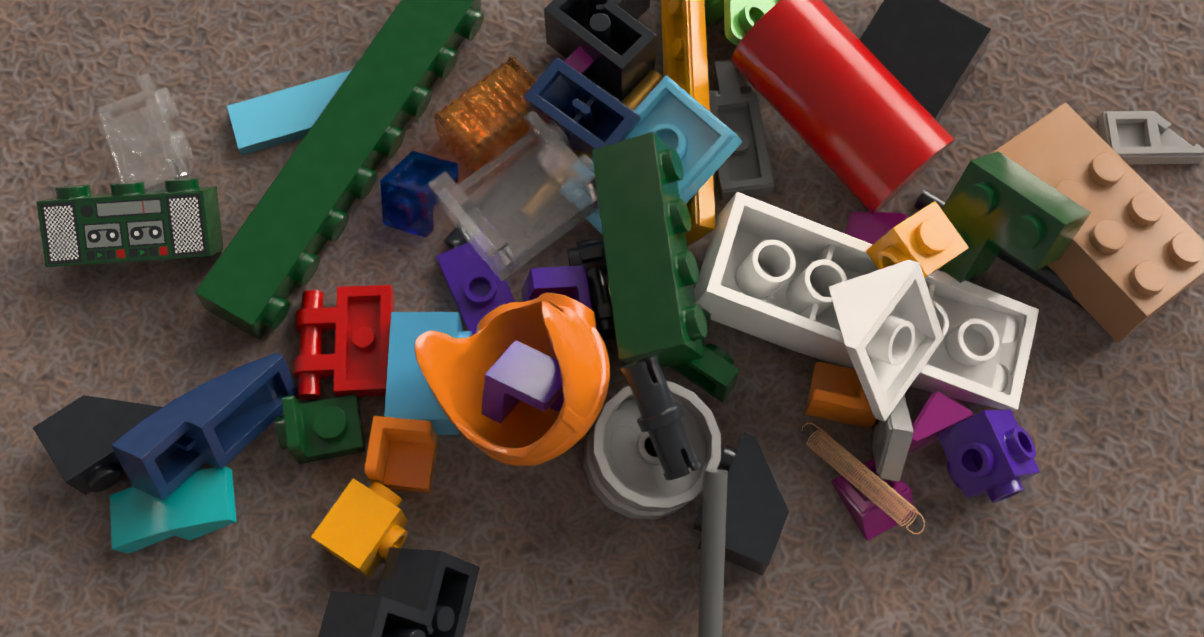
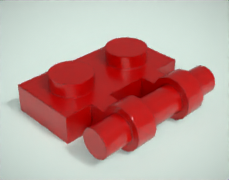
M392 285L337 287L336 307L323 308V292L318 290L303 291L301 310L296 312L295 330L300 333L299 356L294 358L293 377L298 379V398L303 400L319 399L320 383L326 377H334L333 391L337 397L356 394L358 397L386 396L391 312H394L395 292ZM328 330H335V354H322V334Z

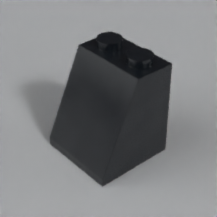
M884 0L860 38V41L933 118L939 122L986 52L991 28L940 0Z

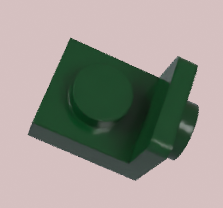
M702 308L706 318L708 332L711 313ZM713 344L702 345L704 358L669 366L722 403L735 387L740 370L734 366V360L727 352Z
M356 394L300 404L294 395L282 398L284 415L277 416L275 420L278 442L281 449H288L299 464L366 452L360 402Z

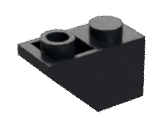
M83 395L34 426L33 430L64 481L87 495L91 491H104L115 485L123 477L122 471L124 469L111 444L162 407Z
M744 432L738 449L729 445L726 446L717 468L728 471L725 560L763 575L770 563L789 510L756 437ZM702 506L693 529L702 532ZM700 540V543H699V546H698V549H700V550H701V540Z

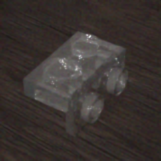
M145 73L137 76L142 89L141 93L98 107L97 111L120 181H144L145 191L165 190V180L191 178L186 161L194 158L181 129L175 131L171 119L178 117L179 114L168 88L158 89L150 75Z

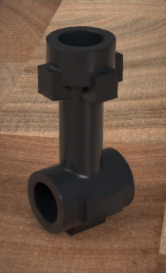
M594 238L576 242L577 247L567 249L569 266H585L592 311L595 313L596 330L600 333L603 341L616 338L612 302L605 275L608 271L604 241L598 242V239Z

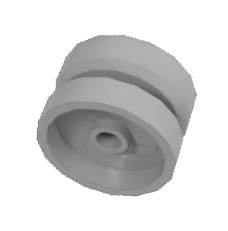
M670 381L666 382L674 402H681L686 413L681 419L697 459L701 462L699 469L691 471L688 468L690 474L673 480H665L659 458L650 456L644 448V443H647L648 452L655 450L648 432H641L637 419L641 417V414L629 386L619 391L604 405L596 423L590 429L584 442L583 468L592 491L608 508L628 518L655 520L678 511L703 490L704 470L717 469L721 460V433L712 411L694 392Z

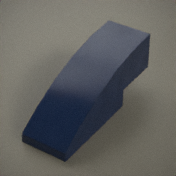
M274 353L233 369L178 397L138 423L111 444V447L132 486L163 501L204 463L222 469L274 422L277 416L283 413L282 398L294 395L298 400V391L284 357Z

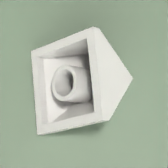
M906 260L829 286L845 346L873 415L876 419L883 422L887 420L944 339L920 263L912 260Z

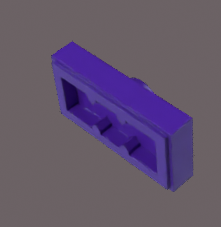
M486 236L436 255L440 269L468 331H472V335L476 333L477 324L485 315L500 305L515 302Z

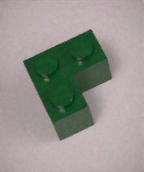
M999 151L973 159L969 162L942 208L944 214L969 248L940 269L962 283L987 271L1003 248L1025 265L1037 271L1063 256L1091 212Z

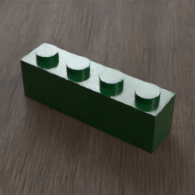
M650 132L592 150L619 360L625 364L634 365L633 362L657 354L659 365L663 368L704 358L701 339L707 337V323L702 308L695 301L693 285L699 282V271L694 255L687 248L685 232L691 230V219L687 205L679 195L677 181L683 179V167L676 149H669L654 132Z

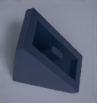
M558 57L553 60L523 96L524 100L572 149L592 155V150L624 141L641 120L640 115Z

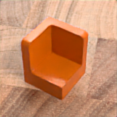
M817 362L815 364L805 415L871 429L877 419L873 415L856 370L824 362Z
M373 416L364 470L371 483L377 481L391 490L431 493L439 441L432 423L424 420Z

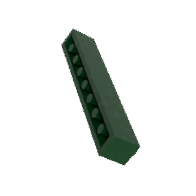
M481 0L400 1L195 291L207 311L259 340L268 328L275 330L279 327L289 311L290 302L287 299L298 283L304 286L312 279L320 263V258L317 255L327 240L335 242L341 236L349 220V215L346 213L356 198L363 200L368 196L377 179V172L375 170L384 156L391 159L398 152L405 137L403 128L412 116L418 119L425 112L432 97L431 87L438 77L446 79L452 72L458 59V52L456 50L466 38L471 41L477 35L484 20V14L481 13Z

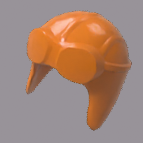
M544 293L537 299L500 305L479 321L476 333L468 338L456 339L442 332L427 331L420 335L415 342L414 352L417 363L443 412L469 441L492 459L506 465L537 466L565 453L577 444L596 423L607 395L610 379L609 357L606 345L600 333L596 330L595 313L584 304L565 295ZM515 340L558 361L564 402L560 413L551 408L542 411L520 400L501 424L481 414L485 374Z

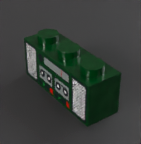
M198 178L165 180V190L145 191L144 181L110 184L111 193L91 194L90 185L56 187V197L36 202L45 267L206 257L223 250L217 186L199 187Z

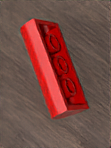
M822 0L779 1L746 33L732 54L731 63L872 214L879 212L955 141Z

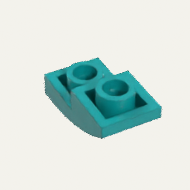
M226 466L222 469L216 467L195 471L163 501L135 487L109 495L112 549L126 554L172 536L190 541L237 522L232 469Z

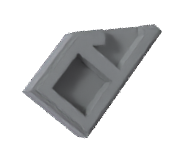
M1103 111L1098 118L1100 137L1127 164H1200L1204 160V148L1199 144L1192 146L1168 127L1171 123L1155 111Z
M905 394L885 422L879 420L878 425L874 426L872 449L876 471L880 479L900 482L914 433Z

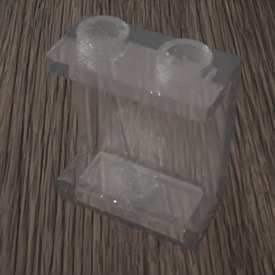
M534 111L524 116L528 133L457 185L445 171L428 183L442 212L501 281L599 209L594 163L585 154L577 157L569 149L570 142L562 129L554 121L546 124Z

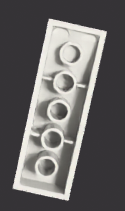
M736 192L717 216L716 229L712 232L699 274V282L694 290L695 301L701 308L711 313V320L787 349L835 365L855 369L844 343L829 286L879 270L866 252L873 244ZM935 271L926 277L925 281L944 339L910 386L932 393L939 391L950 398L997 409H1011L1012 412L1018 410L1039 309L968 281L960 283L945 272Z

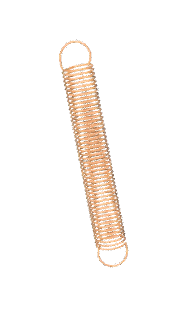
M806 423V424H804V426L807 425V424H812V425H814L815 427H817V426H816L815 424H813V423ZM817 427L820 430L816 432L822 431L819 432L822 433L818 439L820 441L815 446V444L813 445L814 441L811 443L813 438L810 440V443H808V439L806 442L807 446L866 495V497L870 498L872 502L893 518L900 526L909 523L915 512L916 516L912 522L917 517V514H919L923 519V529L918 533L910 531L907 527L912 522L906 526V529L913 534H920L924 530L925 521L917 508L906 501V499L826 432ZM911 511V513H910V515L908 516V518L911 516L912 512H914L913 515H912V517L910 518V520H909L908 522H906L905 524L901 525L902 523H904L905 521L908 520V518H907L906 520H904L903 522H901L903 519H905V517L909 514V512Z

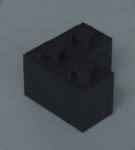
M553 0L544 9L546 42L566 59L580 46L594 60L585 73L622 101L648 72L655 68L657 35L637 20L650 8V0Z
M390 547L377 596L331 591L318 637H463L480 567L442 551Z

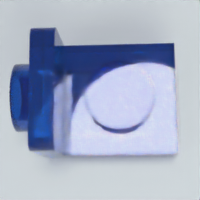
M415 151L410 152L380 180L383 223L388 227L428 237L434 231L433 206L459 182L458 163Z

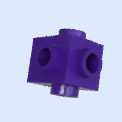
M1011 409L984 410L937 435L948 458L947 470L953 483L962 490L965 499L987 495L991 503L1008 499L1025 490L1021 481L1040 473L1034 460L1036 456L1034 443L1029 434L1022 427L1018 426Z

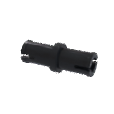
M653 354L634 361V365H625L621 368V371L626 377L641 417L637 419L641 432H648L663 468L665 480H673L690 474L688 468L691 471H696L701 467V462L697 459L681 419L686 414L682 403L674 402L659 365V358L657 354Z

